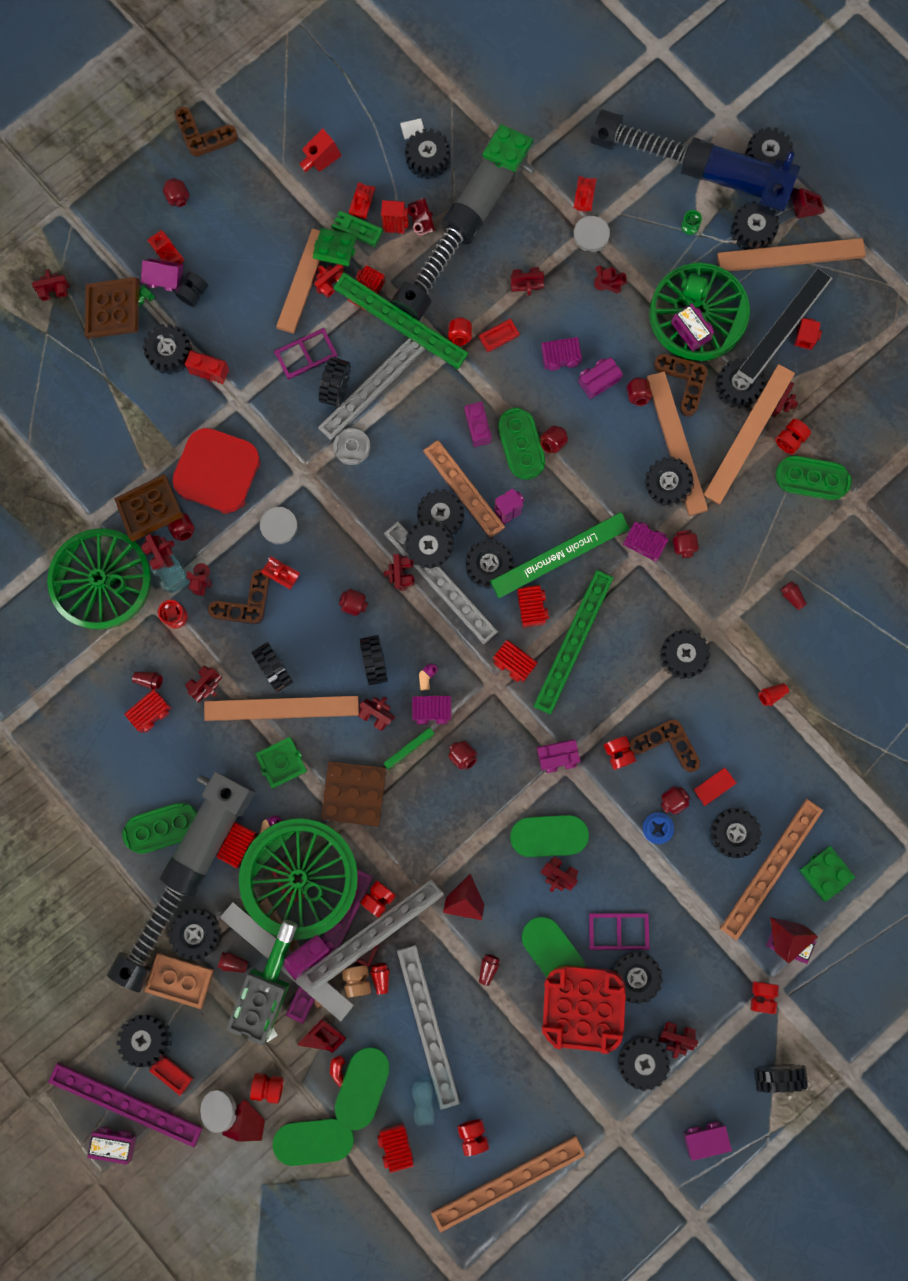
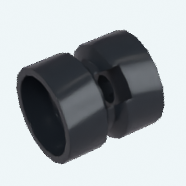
M189 272L183 280L184 284H180L175 291V295L188 306L195 307L200 300L199 295H203L209 285L199 275Z

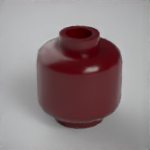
M176 178L165 182L163 194L168 204L178 208L185 206L190 194L184 182Z
M636 377L627 384L626 389L630 403L636 406H644L651 400L652 391L650 382L647 379Z
M550 426L540 437L542 449L547 453H558L568 443L566 430L559 426Z
M182 513L184 517L168 524L167 528L175 540L186 541L192 537L195 527L190 517L186 513Z
M691 530L676 532V536L673 537L675 554L682 555L683 559L694 557L693 553L699 550L697 534Z
M348 589L346 592L343 591L338 605L341 606V611L358 616L360 612H365L368 602L365 601V594Z
M456 741L450 746L449 760L458 769L468 770L477 762V751L468 742L461 741L458 743Z
M672 786L662 793L661 799L663 802L660 805L666 813L671 812L677 815L689 806L691 798L682 786Z

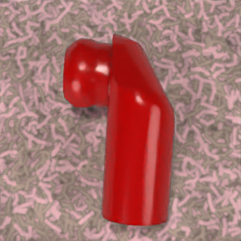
M340 1055L331 1060L329 1071L339 1088L344 1079L341 1069L342 1065L345 1064V1059Z

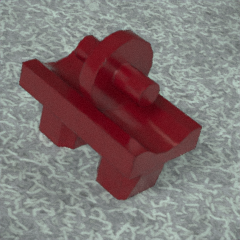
M423 198L409 203L407 207L408 214L413 219V229L418 237L436 231L431 218L433 212H429L426 199Z
M595 267L598 276L594 279V286L597 290L603 291L607 289L617 294L621 292V286L627 284L625 273L620 272L617 274L613 267Z
M539 267L529 269V273H522L520 269L513 270L511 275V292L526 291L527 296H531V290L544 288V271H540Z
M50 269L45 270L46 275L40 276L39 281L32 282V287L37 292L41 301L50 300V292L53 291L56 292L57 297H66L67 288H70V283L64 275L52 274Z
M790 381L771 416L776 417L781 412L783 406H785L783 411L787 413L790 409L797 408L796 395L791 394L788 398L794 385L793 382Z
M147 535L145 537L147 541L141 545V548L145 554L150 555L154 553L155 558L149 562L152 569L159 570L163 567H172L174 563L170 556L173 554L171 549L175 546L172 540L167 541L165 537L160 538L159 535Z
M393 554L394 564H388L389 570L384 571L383 575L384 577H389V583H395L396 589L406 591L407 587L415 585L414 575L405 574V569L414 567V561L400 554Z
M197 564L193 569V574L187 571L186 577L190 581L188 589L194 595L204 596L206 587H212V582L208 578L210 569L206 564Z
M203 666L198 672L202 676L200 680L196 682L194 679H191L185 684L188 689L187 693L198 703L203 698L206 699L210 694L216 697L218 694L214 690L219 686L217 683L223 678L212 667Z
M385 696L381 700L374 697L372 701L366 698L359 705L361 709L358 717L368 721L371 715L377 717V720L373 726L380 731L393 722L396 716L388 712L391 706L386 704L388 698Z
M553 857L544 865L540 873L547 877L545 882L551 885L550 892H553L555 888L563 891L564 888L571 891L578 881L576 880L578 870L569 866L566 872L561 871L559 868L562 861Z
M667 1022L663 1031L659 1034L658 1041L667 1044L666 1050L672 1052V1058L677 1059L679 1054L686 1055L687 1050L693 1051L698 1046L699 1040H695V1029L685 1027L681 1036L676 1034L677 1025Z

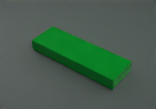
M431 728L425 730L384 762L388 770L392 769L435 736Z

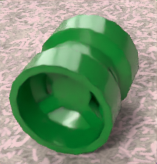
M689 210L685 213L681 229L685 234L694 235L698 232L702 222L701 213L696 210Z

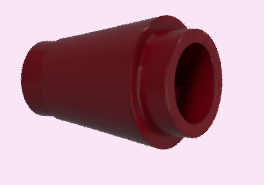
M793 581L780 589L781 595L796 607L797 610L807 605L798 584H795Z
M134 672L132 682L150 690H159L163 683V676L158 672Z
M222 952L217 968H221V971L245 973L248 961L230 952Z
M485 954L484 958L481 959L479 983L490 986L500 967V958Z

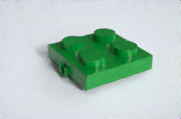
M500 124L484 150L483 158L494 162L498 168L504 167L516 172L533 144V138Z
M321 228L318 239L314 244L313 259L349 266L351 257L355 254L354 247L357 235Z
M291 737L255 754L262 767L260 770L263 776H266L272 789L308 772L301 759L302 755L297 750Z
M831 846L826 847L818 855L815 854L810 857V861L799 869L800 873L823 902H827L836 893L839 894L848 883L856 878Z

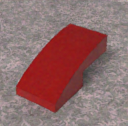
M163 230L147 239L162 261L178 264L184 262L183 257Z

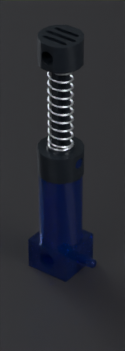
M604 109L600 110L593 128L591 144L612 150L615 143L617 144L619 141L623 143V146L628 144L630 148L635 146L636 150L641 148L643 152L647 150L650 151V154L652 152L656 153V156L659 154L663 155V159L666 156L670 158V161L672 159H675L677 163L681 161L683 166L681 174L761 198L759 204L784 212L801 167L792 164L795 156L794 152L789 151L785 161L776 158L775 162L771 163L693 137L689 145L682 146L681 142L676 144L674 140L669 142L667 138L663 140L661 136L654 137V133L648 135L647 131L641 133L640 129L635 131L634 127L630 129L627 125L623 127V115Z

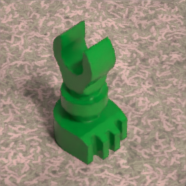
M143 285L139 288V307L140 304L143 305L145 303V299L152 302L155 296Z

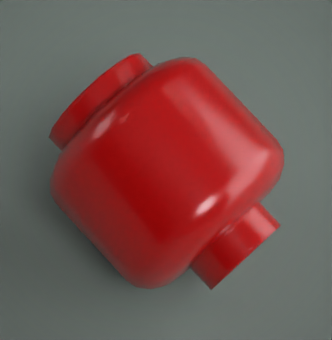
M463 317L453 319L449 323L448 328L449 340L457 346H463L470 342L472 338V323Z

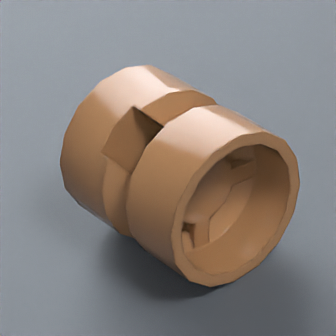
M352 966L342 970L343 980L347 982L344 986L346 998L371 993L370 982L366 980L369 976L367 966Z

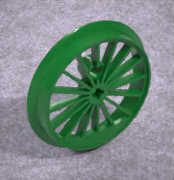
M309 819L285 820L264 830L247 849L239 872L240 895L251 918L265 931L277 936L282 924L273 920L270 915L293 891L283 919L288 920L298 892L300 927H297L292 940L313 938L333 928L348 912L357 889V866L353 853L346 841L329 826ZM300 832H309L314 835L301 869ZM295 833L297 867L285 843ZM320 835L327 839L329 844L306 869L317 836ZM333 845L341 857L309 872ZM281 846H283L293 870L274 854ZM273 856L291 874L265 866V864ZM341 860L343 861L345 875L310 877ZM262 868L289 877L287 879L254 881ZM296 875H303L301 878L303 880L302 883H296ZM345 878L344 891L340 892L310 880ZM289 882L259 898L256 897L254 884ZM291 886L266 914L259 901ZM315 886L318 888L319 893L317 897L311 898L309 890ZM323 889L342 895L335 909L322 898ZM302 892L308 900L317 920V923L305 927ZM321 900L332 912L326 918L320 920L312 901Z

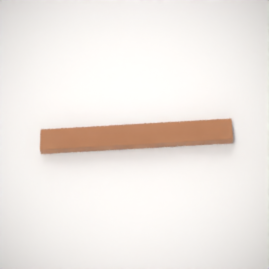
M863 238L721 252L717 254V261L719 267L730 272L864 258L866 254Z
M778 364L705 491L704 497L720 505L793 378L794 372Z
M665 371L649 375L646 379L650 382L652 399L670 457H675L676 460L678 458L681 459L683 463L689 466L693 474L694 489L692 488L691 496H688V500L685 501L688 515L692 516L707 512L708 508Z
M359 696L204 701L205 721L359 715Z
M805 799L719 928L736 941L738 940L823 812V809L810 800Z
M575 1135L431 1212L432 1217L441 1233L586 1156Z

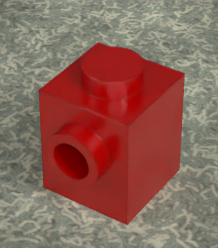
M802 318L798 325L794 346L812 350L816 341L820 340L822 330H819L821 323L816 322L812 318Z

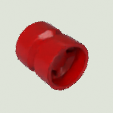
M792 419L785 427V430H782L775 438V442L784 452L793 455L800 448L801 443L808 439L811 431L802 421Z
M166 600L158 608V617L168 627L178 629L186 624L188 619L187 611L177 601Z
M627 736L617 738L603 745L607 755L611 756L609 761L613 770L637 761L633 751L629 750L630 743ZM622 752L623 757H620L618 753Z
M376 880L370 888L371 893L365 894L359 903L379 918L386 910L385 905H390L396 895Z
M753 981L752 993L755 996L751 998L750 1010L777 1014L778 1002L775 1001V998L779 996L780 985Z
M256 1072L252 1081L250 1100L262 1101L266 1099L267 1103L279 1104L284 1077L272 1075L271 1078H268L267 1074Z
M482 1119L470 1120L457 1126L459 1137L464 1140L462 1142L464 1156L477 1155L490 1149L487 1136L483 1135L485 1128Z

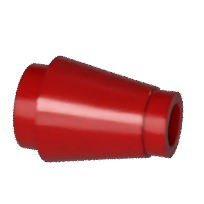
M785 683L763 688L758 694L759 699L764 706H772L788 694L789 689Z
M387 963L371 965L370 974L376 994L388 993L389 968H387Z

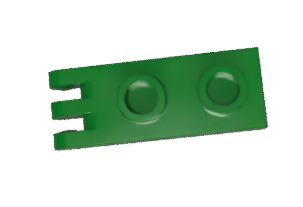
M342 211L338 212V217L335 218V223L331 226L333 230L357 235L356 240L376 247L383 233L382 228Z

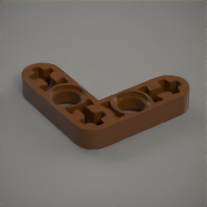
M180 107L175 111L177 123L187 148L193 156H201L235 143L238 139L237 130L233 125H225L200 135L192 114L187 107ZM183 114H185L186 119L188 121L186 123H184L183 118L181 116ZM189 128L195 130L192 135L185 134V131ZM228 132L232 134L231 137L227 135ZM211 137L217 138L215 144L208 143V140Z
M658 355L654 361V368L657 372L665 371L666 375L687 380L680 412L686 417L693 416L700 402L707 377V368L702 364L674 356ZM661 360L665 361L666 365L664 367L660 366ZM671 362L674 363L672 366V370L669 369ZM682 364L686 370L682 373L677 372L675 366ZM697 370H700L701 375L698 379V382L694 381L696 378L695 372H697ZM689 387H697L699 393L695 395L691 394L689 392ZM689 399L693 400L691 404L692 409L690 411H687L686 406L688 405Z
M262 569L254 571L251 578L247 605L214 601L208 607L209 614L218 620L247 624L261 623L264 618L270 578L263 574L266 579L261 581V587H265L264 590L254 588V586H259V581L256 577H260ZM256 592L263 594V598L259 602L253 600V594ZM219 606L220 609L226 610V606H228L227 617H225L226 614L224 612H218L216 615L213 609ZM234 608L241 609V615L237 618L231 616V611ZM245 609H247L246 612L250 614H254V611H257L259 617H256L255 620H253L251 616L246 615V619H244Z
M669 720L630 741L629 749L636 755L643 754L669 741L684 771L691 773L700 767V760L682 725L677 720ZM669 724H672V726L676 725V734L669 732L666 734L668 738L665 739L664 732L660 728L663 727L665 731L670 728ZM652 732L660 734L661 740L654 743L651 741L650 735ZM643 736H646L647 742L651 746L648 747L645 744L641 747V751L634 749L635 741L641 743L645 741ZM678 741H684L687 744L685 751L681 752L677 749L676 744ZM689 751L691 752L688 757L691 761H695L694 769L691 766H686L688 760L686 757L682 759L681 755H685Z

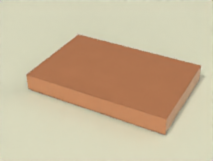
M157 952L144 992L202 1009L214 969Z

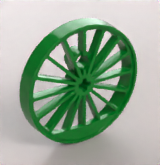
M708 263L686 264L671 271L657 286L649 307L650 324L658 341L671 353L693 361L712 360L730 352L742 339L750 315L748 296L739 280L727 270ZM691 273L712 276L709 288L702 301L701 299L696 301L685 297L683 292L671 281L679 277L683 281L684 277H686L685 275ZM716 277L725 282L705 303L714 278ZM668 286L679 297L674 299L661 294V291ZM727 286L735 292L732 296L710 304ZM737 298L740 301L739 308H715ZM657 299L674 304L673 308L657 309ZM692 303L695 308L700 309L704 320L709 322L726 340L723 346L720 347L713 334L711 341L716 350L703 351V345L699 347V352L687 349V343L682 348L672 342L679 335L678 331L670 338L662 331L663 328L672 325V320L659 324L656 314L675 315L682 310L678 308V304H684L687 307ZM737 313L734 321L717 314ZM714 320L732 326L730 332L728 333Z
M90 529L74 535L57 550L48 570V591L55 608L70 622L88 629H111L128 622L142 609L151 589V569L142 549L135 541L132 542L127 535L112 529ZM97 537L98 569L85 544V540ZM101 537H113L102 567ZM118 540L128 543L127 548L108 567ZM80 543L86 552L93 570L75 556ZM132 549L137 552L138 559L112 571ZM74 558L90 573L87 574L69 568L72 559ZM139 563H142L143 574L127 576L117 575ZM68 571L88 577L87 579L65 580ZM97 577H103L102 580H96ZM143 579L141 591L127 587L125 580ZM120 580V587L113 589L114 582ZM87 583L60 596L62 586L65 584ZM107 588L130 607L122 615L119 616ZM88 589L68 611L64 608L61 601ZM128 590L139 594L135 603L131 605L120 593ZM103 591L116 616L115 619L105 622ZM92 593L83 619L79 620L73 617L72 614ZM97 594H99V622H87Z

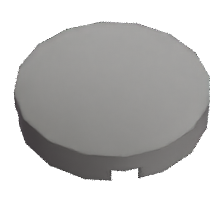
M587 216L576 223L574 241L581 250L597 252L602 250L608 243L610 229L602 218Z
M357 428L344 429L335 437L333 443L336 457L347 465L362 463L369 456L371 450L369 438L362 430Z
M274 507L263 514L260 520V530L263 537L269 542L285 544L290 542L297 533L298 522L295 515L289 509Z
M216 1090L209 1092L204 1097L200 1109L201 1119L209 1131L214 1133L224 1132L233 1126L236 1120L235 1110L237 1109L233 1096L227 1091Z

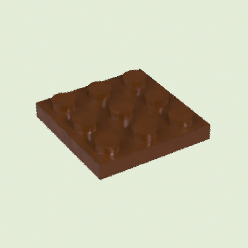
M132 277L86 284L85 337L90 339L138 332L139 279Z
M162 474L114 498L128 537L132 542L184 517L166 474Z
M328 761L321 820L379 827L387 768Z

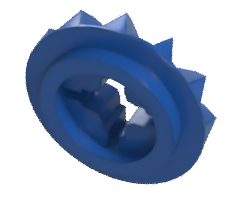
M653 813L647 816L643 822L642 832L651 843L663 844L668 842L673 836L674 825L666 814ZM655 823L657 825L664 823L663 827L661 828V834L659 832L652 834L653 830L655 829V827L653 826Z

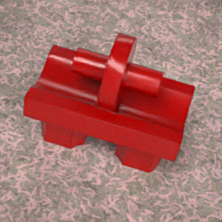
M578 176L573 209L581 212L591 211L596 178L589 179Z
M358 182L349 214L355 215L357 218L367 219L376 191L375 186H367Z
M340 264L333 268L330 265L326 268L322 265L318 267L320 273L316 275L317 281L314 282L318 294L322 293L327 298L334 294L335 290L331 285L337 282L344 272L343 266Z
M270 556L267 564L261 571L265 576L290 590L300 576L298 571Z

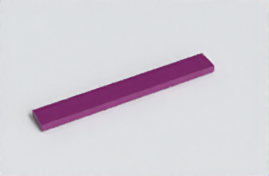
M358 869L357 889L348 912L340 922L325 932L321 939L329 949L328 955L342 945L361 905L359 902L365 896L373 879V876ZM299 986L285 1016L304 1024L315 999Z
M59 1062L56 1063L48 1081L52 1085L193 1148L196 1146L203 1130L201 1125Z

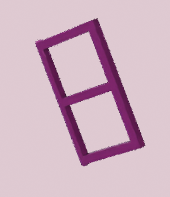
M325 328L274 351L288 380L327 362L330 357H338ZM323 334L332 354L313 363L303 342ZM299 344L309 365L289 374L279 353Z
M649 913L589 914V950H650ZM593 918H617V946H594ZM621 918H644L645 946H622Z

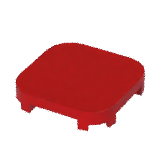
M210 428L198 429L187 440L172 480L174 488L181 498L186 501L190 500L221 511L223 514L235 512L243 508L246 503V496L256 471L260 468L259 453L253 444L243 439Z
M564 965L553 969L547 976L544 984L542 1033L547 1041L554 1048L560 1050L561 1048L597 1051L601 1052V1054H609V1052L615 1050L621 1044L625 1024L626 987L622 977L615 971L601 968Z

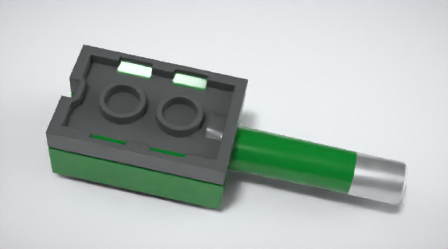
M283 920L264 971L261 972L253 968L247 974L226 1028L227 1031L238 1036H242L244 1033L249 1036L248 1040L262 1046L269 1039L290 983L278 979V976L297 929L295 922Z

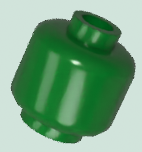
M691 273L688 278L684 277L681 288L684 289L683 295L685 297L699 301L701 298H705L710 284H708L706 277Z

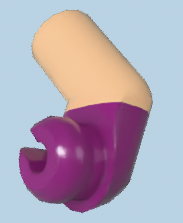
M427 664L419 672L421 691L430 690L429 679L438 671V667L435 664Z
M277 815L265 819L262 822L259 834L272 825L282 822V819Z

